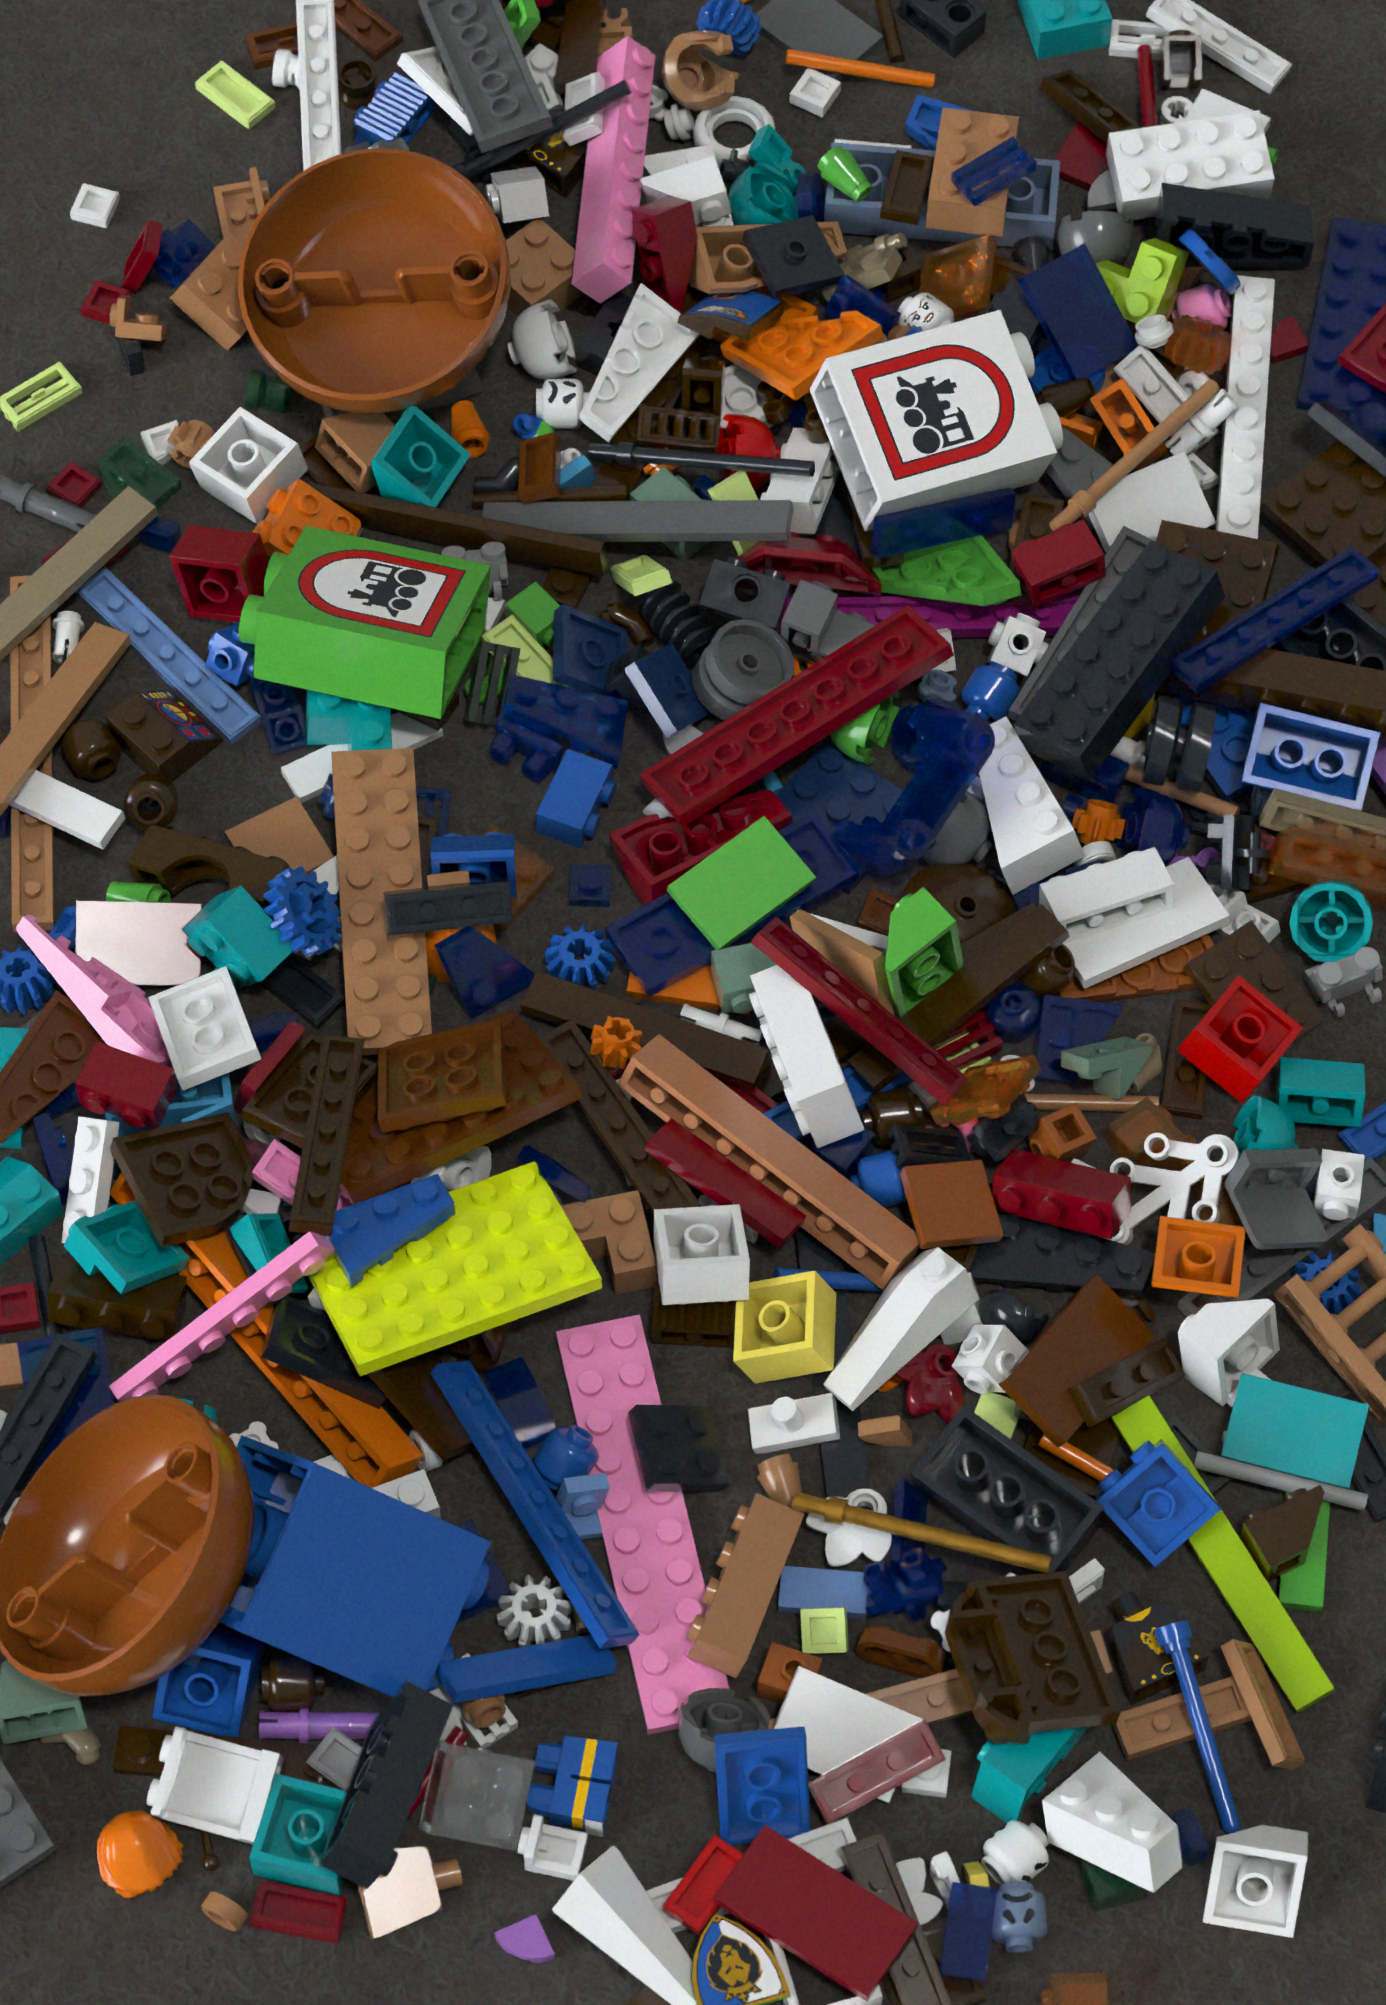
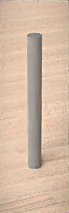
M1197 1451L1194 1463L1196 1469L1291 1493L1300 1488H1306L1308 1491L1321 1485L1324 1490L1322 1501L1362 1511L1365 1510L1368 1494L1200 1451Z

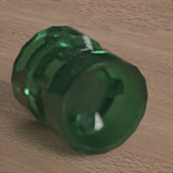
M252 369L246 386V407L252 409H260L262 406L270 407L273 412L285 414L289 406L292 388L278 375L269 376L265 371Z

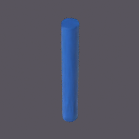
M775 1268L773 1278L816 1271L833 1289L884 1292V1290L861 1273Z

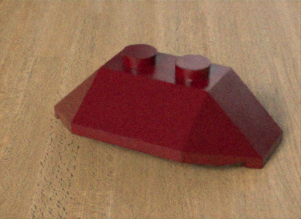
M790 531L788 541H758L737 557V559L748 563L747 569L762 574L765 568L784 574L786 576L785 581L791 583L792 594L795 593L800 580H804L809 583L813 581L821 582L829 586L833 593L838 594V597H882V585L851 547L847 543L840 542V539L834 536L819 535L816 539L800 538V534ZM743 584L739 587L758 590L752 584Z

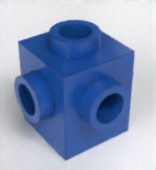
M239 622L223 630L216 631L208 643V650L210 652L205 667L218 674L219 678L236 686L254 678L255 645L239 640Z

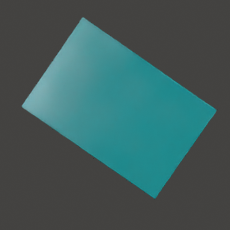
M1241 1373L1221 1457L1349 1489L1369 1405Z

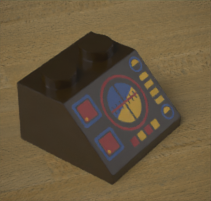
M171 689L135 692L105 716L107 726L118 741L121 751L146 774H160L167 777L171 782L175 781L224 742L223 738Z

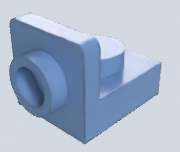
M606 1473L564 1478L555 1498L581 1540L602 1537L597 1510L602 1508L610 1489Z

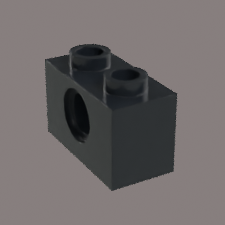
M725 556L724 561L714 559L699 602L701 611L732 621L747 619L761 622L778 633L792 591L791 583L785 581L786 576L765 568L762 574L747 569L748 563L729 556ZM743 584H752L758 589V594L754 600L742 602L736 597L737 589Z

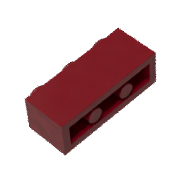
M1013 1149L993 1174V1200L996 1210L1112 1239L1131 1212V1177Z

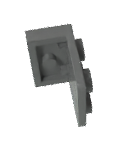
M1316 1148L1245 1150L1225 1180V1188L1252 1244L1256 1248L1261 1250L1323 1247L1327 1242L1328 1234L1305 1189L1323 1162Z

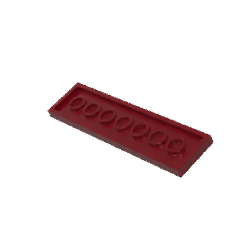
M907 605L639 774L641 780L652 795L684 827L954 656L951 644L910 605Z

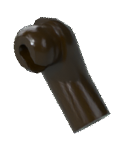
M618 602L607 604V609L600 613L599 619L625 627L635 645L640 643L645 648L654 643L655 639L641 613Z

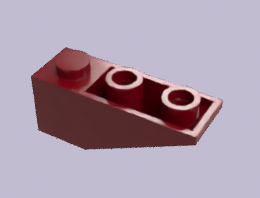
M665 196L631 210L634 222L633 234L638 244L641 260L640 271L644 277L645 286L681 314L698 237L691 201Z

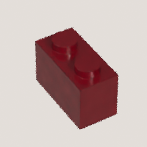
M1084 519L1073 524L1062 525L1050 534L1036 540L1025 541L1019 547L1011 550L1013 572L1020 581V585L1034 608L1106 577L1104 553Z
M97 1041L75 1083L79 1102L89 1111L96 1114L107 1112L121 1117L125 1123L132 1127L143 1128L146 1126L151 1129L159 1127L178 1089L173 1068Z

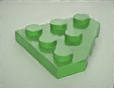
M977 529L903 550V564L868 568L882 585V593L979 606L1002 604L1007 599L1021 595L1020 581Z

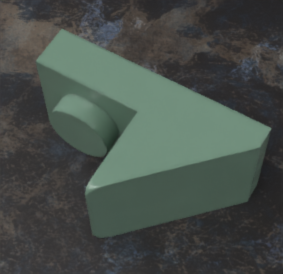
M1123 1036L1061 1051V1067L1078 1072L1080 1078L1093 1079V1088L1096 1093L1108 1095L1119 1100L1124 1097L1151 1056L1152 1045Z

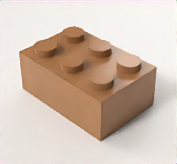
M942 108L928 197L926 228L1003 237L1017 142L1018 116Z

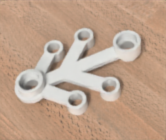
M1153 1133L1146 1138L1144 1143V1149L1152 1159L1161 1161L1169 1156L1194 1162L1182 1171L1138 1166L1127 1158H1118L1111 1164L1110 1172L1116 1174L1121 1166L1129 1165L1131 1171L1128 1177H1131V1184L1139 1183L1160 1186L1131 1207V1212L1120 1226L1119 1233L1112 1237V1239H1109L1129 1245L1133 1239V1228L1169 1202L1167 1217L1185 1219L1191 1186L1203 1177L1202 1200L1193 1206L1192 1217L1196 1221H1202L1199 1218L1200 1211L1204 1207H1211L1213 1215L1204 1222L1217 1223L1220 1218V1211L1217 1206L1222 1178L1232 1171L1239 1159V1151L1236 1144L1229 1137L1220 1134L1208 1136L1200 1144L1169 1140L1162 1133ZM1157 1140H1163L1165 1142L1164 1150L1157 1154L1153 1153L1152 1144ZM1216 1148L1223 1149L1221 1160L1217 1162L1210 1161L1212 1150Z

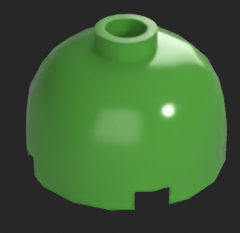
M897 691L831 733L832 742L848 757L865 765L873 763L876 758L870 756L874 747L878 744L884 748L893 731L899 707L893 705L892 702L893 697L900 698V693Z

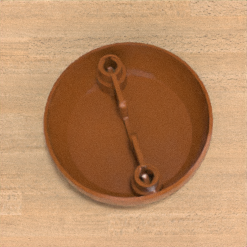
M383 148L357 150L333 156L311 166L285 184L270 199L254 221L244 244L238 273V295L242 316L253 344L264 361L286 384L303 396L333 409L354 413H381L405 409L433 399L455 386L477 366L496 340L505 319L511 288L510 260L505 236L492 208L479 190L455 169L437 159L417 152Z
M155 1394L137 1396L114 1404L85 1421L49 1455L23 1491L0 1541V1650L11 1665L35 1682L64 1694L75 1696L112 1695L139 1688L157 1680L188 1658L208 1638L227 1612L239 1589L250 1557L255 1524L253 1495L246 1466L233 1440L222 1427L197 1408L177 1398Z

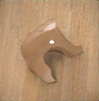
M706 30L681 33L673 39L664 55L661 78L665 89L681 106L694 111L712 110L729 101L734 93L735 80L739 78V74L721 68L702 56L698 50H710L717 56L727 55L734 50L731 35Z

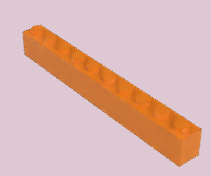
M122 1171L110 1190V1195L120 1205L136 1200ZM225 1228L205 1237L177 1243L190 1257L185 1270L177 1273L181 1276H187L188 1286L208 1309L249 1278ZM270 1301L258 1310L259 1315L254 1321L246 1326L236 1327L230 1332L231 1336L357 1482L373 1488L414 1472L424 1455L382 1406L380 1409L375 1408L261 1357L275 1301Z

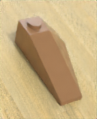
M838 221L817 222L836 259L845 257L847 250ZM770 224L696 227L698 239L689 276L690 286L712 294L747 292L766 285L742 237L747 229Z

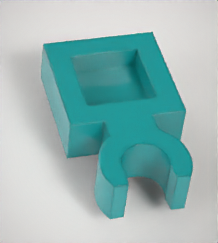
M770 124L758 129L748 151L755 164L765 163L771 165L786 175L791 181L787 186L791 193L802 188L798 181L805 178L807 173L799 163L791 160L790 156L793 152Z

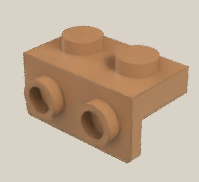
M256 167L249 168L251 181L213 187L223 239L231 232L240 242L245 244L254 221L265 207L264 203L270 201L267 180H259Z

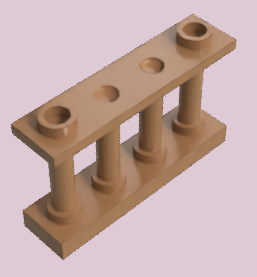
M1359 1224L1342 1238L1350 1248L1309 1282L1302 1280L1296 1274L1273 1295L1362 1403L1369 1405L1368 1411L1385 1428L1386 1381L1375 1369V1362L1386 1354V1331L1364 1349L1358 1348L1347 1335V1329L1386 1298V1254L1382 1251V1243L1373 1232L1365 1230ZM1361 1262L1377 1283L1337 1315L1330 1314L1320 1302V1294Z

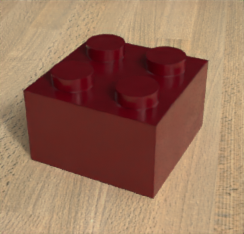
M195 525L188 526L169 555L189 616L239 622L247 597L250 594L264 597V580L269 560L260 533Z

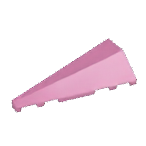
M33 915L23 916L15 930L105 1043L114 1048L173 1068L150 1001L145 998L146 993L96 958L92 957L89 961L82 959L69 950L71 941L62 935L57 940L53 939L36 923L37 918Z

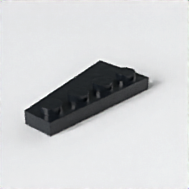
M997 1211L1004 1235L999 1242L981 1243L969 1271L975 1285H983V1282L1001 1283L1004 1288L1021 1289L1022 1285L1047 1287V1291L1064 1292V1288L1080 1289L1089 1278L1098 1274L1117 1296L1143 1298L1153 1273L1155 1253L1092 1234Z

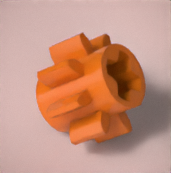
M1090 799L1088 800L1087 807L1083 806V809L1076 808L1072 827L1076 828L1077 832L1080 833L1079 841L1084 844H1090L1097 841L1110 843V840L1114 841V838L1121 839L1125 820L1121 819L1120 815L1117 814L1118 806L1107 801Z
M607 1016L604 1027L596 1024L593 1026L590 1054L598 1055L604 1067H620L624 1069L628 1058L631 1059L641 1049L639 1043L642 1031L634 1030L628 1018H612Z

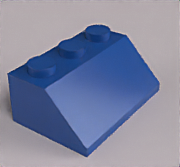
M1260 703L1255 714L1246 750L1241 783L1269 790L1278 788L1362 811L1380 732Z

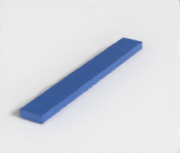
M468 1360L438 1363L431 1371V1376L599 1648L604 1649L632 1644L640 1634L471 1362Z

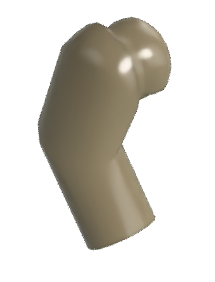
M1149 1033L1140 1034L1135 1038V1040L1151 1044L1152 1054L1128 1089V1092L1131 1094H1137L1162 1071L1159 1044H1157L1155 1036Z
M89 1726L88 1729L41 1737L42 1744L66 1743L76 1753L77 1762L82 1765L94 1764L100 1758L99 1748L101 1743L99 1737Z

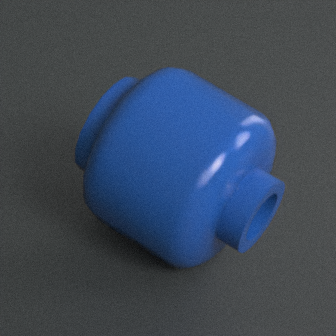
M990 661L989 665L976 666L960 695L963 702L968 706L965 711L966 714L983 724H986L989 719L998 721L1007 716L1011 705L1020 693V687L1016 683L1017 675L1005 666Z
M887 1150L860 1159L857 1166L858 1174L851 1176V1181L854 1185L884 1208L907 1202L899 1174L903 1168L897 1167L896 1159L900 1156L899 1153Z
M572 1425L570 1429L565 1427L553 1428L534 1457L535 1466L547 1486L551 1489L559 1491L564 1478L589 1475L598 1462L599 1454L592 1443L594 1438L584 1428L577 1425Z

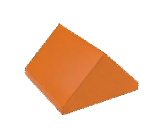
M1160 1216L1152 1287L1238 1298L1245 1227Z

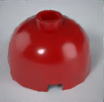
M727 414L723 417L722 420L729 422L726 428H720L718 448L715 453L780 458L781 448L779 445H775L774 436L765 423L747 415ZM723 470L724 480L731 476L729 474L730 470ZM746 472L754 490L761 488L771 477L770 473Z

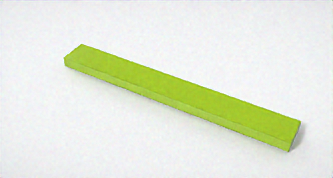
M1149 1395L1112 1416L1113 1423L1132 1453L1147 1440H1150L1155 1445L1162 1439L1191 1471L1192 1476L1215 1500ZM1220 1510L1187 1540L1297 1714L1335 1692V1688L1227 1517Z

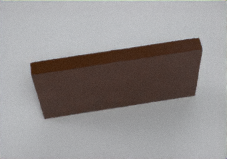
M1095 1274L1086 1281L998 1385L1057 1447H1060L1069 1440L1084 1422V1418L1068 1388L1145 1348L1155 1335L1100 1276Z

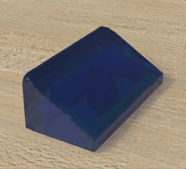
M1109 755L1089 782L1043 760L1041 775L1044 779L1089 800L1097 799L1116 804L1130 765Z
M898 1479L895 1486L893 1516L926 1524L927 1497L906 1480ZM892 1534L889 1574L896 1577L922 1578L925 1542Z

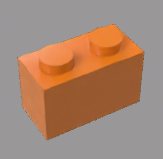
M1123 378L1090 398V401L1124 455L1154 429L1151 421ZM1164 442L1134 468V471L1136 472L1147 467L1169 453Z

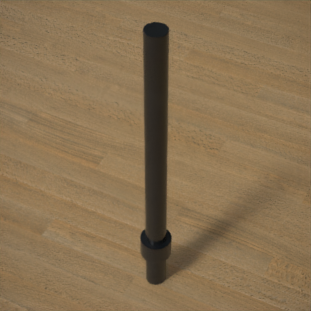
M624 79L551 118L552 128L495 148L466 164L462 161L452 168L472 183L474 181L473 177L626 97L632 91Z
M621 441L618 445L591 443L589 447V457L591 459L614 460L619 465L626 466L650 463L813 477L815 473L814 461L639 447L636 442Z

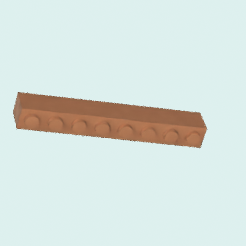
M660 1034L631 1057L617 1085L666 1123L671 1118L804 1213L807 1217L802 1228L879 1288L884 1290L891 1279L911 1262L920 1247L917 1234L913 1229Z

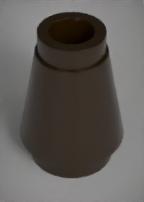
M1086 376L1081 379L1043 386L1042 391L1035 394L1038 405L1050 403L1059 417L1066 418L1090 402V398L1096 395V390L1091 379Z

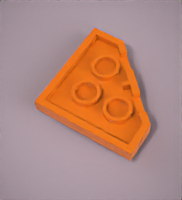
M858 311L841 312L840 319L819 321L818 315L787 319L786 326L765 328L748 342L733 335L720 344L723 357L792 399L798 400L810 391L809 389L826 358L872 346L882 339L884 335L880 324Z

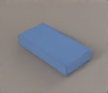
M784 1566L781 1572L778 1612L801 1614L800 1609L847 1606V1618L866 1619L869 1573Z

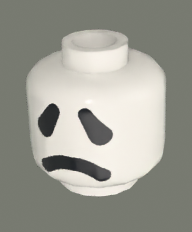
M547 379L542 389H536V417L543 419L553 429H577L583 424L578 417L590 392H583V384L578 379Z
M1011 1820L983 1844L985 1857L981 1859L982 1865L998 1885L1008 1882H1029L1049 1864V1856L1045 1848L1049 1845L1047 1836L1034 1823L1027 1826L1020 1821Z

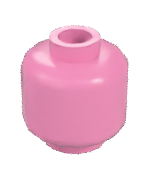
M1205 283L1181 292L1176 300L1177 308L1172 310V317L1177 329L1180 332L1185 330L1193 339H1200L1224 330L1228 324V317L1232 316V306L1226 291L1222 287L1217 288L1212 283Z

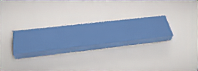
M106 567L89 578L75 591L76 596L108 627L130 634L131 644L129 647L230 745L261 723V716L225 681L220 679L218 674L205 667L206 663Z

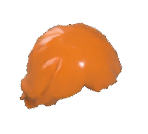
M140 1810L123 1812L116 1815L114 1819L105 1825L97 1838V1858L100 1876L109 1887L114 1888L116 1893L122 1895V1898H133L146 1891L152 1892L157 1886H162L166 1878L170 1879L174 1875L173 1871L178 1869L177 1866L183 1863V1852L181 1850L183 1844L179 1842L177 1834L156 1817Z

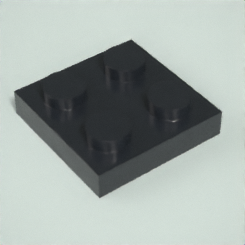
M635 1405L628 1412L646 1491L719 1492L730 1485L711 1406Z

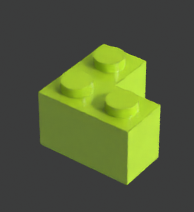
M1157 238L1143 241L1132 270L1109 260L1093 264L1080 301L1136 324L1143 318L1151 315L1162 314L1166 317L1190 252Z

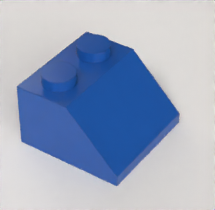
M489 832L484 835L463 836L452 833L446 834L443 837H432V874L468 871L470 882L508 879L510 898L517 897L514 834Z
M216 1627L188 1658L159 1678L152 1719L213 1735L239 1737L259 1677L265 1642L245 1634Z

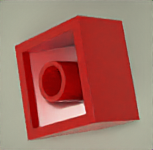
M1238 975L1177 1051L1239 1102L1243 1103L1302 1031L1303 1027Z

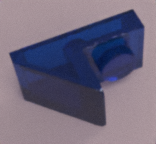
M49 1113L32 1117L52 1186L59 1191L62 1206L67 1205L69 1178L75 1144L67 1146L62 1126L53 1128Z

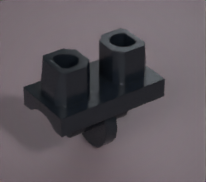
M1224 815V819L1210 821L1208 823L1207 838L1210 843H1222V860L1209 859L1206 864V880L1220 884L1221 889L1252 890L1253 874H1259L1260 857L1272 858L1271 849H1260L1261 833H1255V816Z
M1019 1085L1012 1088L972 1127L973 1131L967 1136V1139L979 1156L989 1153L994 1161L997 1162L1004 1159L1027 1135L1032 1133L1043 1116L1037 1111L1034 1103L1027 1101L1025 1090Z

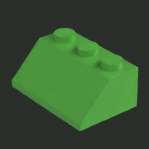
M924 887L914 895L908 894L899 900L890 915L885 969L895 1015L898 1019L964 967L956 920Z

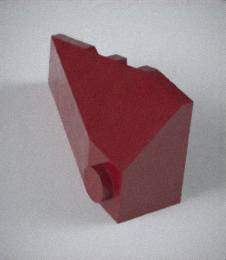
M771 790L729 798L722 802L720 806L714 807L684 827L674 817L659 819V815L654 814L644 816L610 833L609 838L634 893L655 918L679 906L667 892L668 885L761 817L765 816L774 828L779 831L792 821V815Z

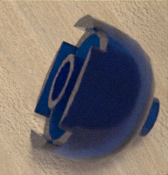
M1135 788L1131 792V794L1137 795L1134 802H1125L1120 818L1125 820L1121 839L1117 838V848H1123L1124 855H1127L1133 851H1144L1155 847L1164 865L1167 866L1174 860L1179 850L1186 847L1189 840V826L1184 825V816L1179 805L1168 795L1152 789Z

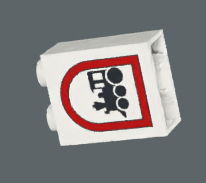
M1001 310L825 359L809 390L865 532L1037 482L1056 455L1057 449L1062 447L1063 431L1056 410L1050 403L1038 405L1028 380L1033 377L1035 371L1031 346L1021 332L1009 333Z

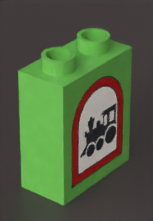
M305 526L290 554L280 552L272 554L265 574L264 597L253 594L247 597L239 622V640L255 645L254 678L441 719L477 650L481 636L486 632L491 565Z

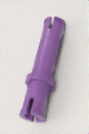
M309 1708L300 1709V1712L259 1711V1740L299 1739L300 1744H308L309 1739H324L333 1727L350 1739H365L370 1724L380 1712H309Z

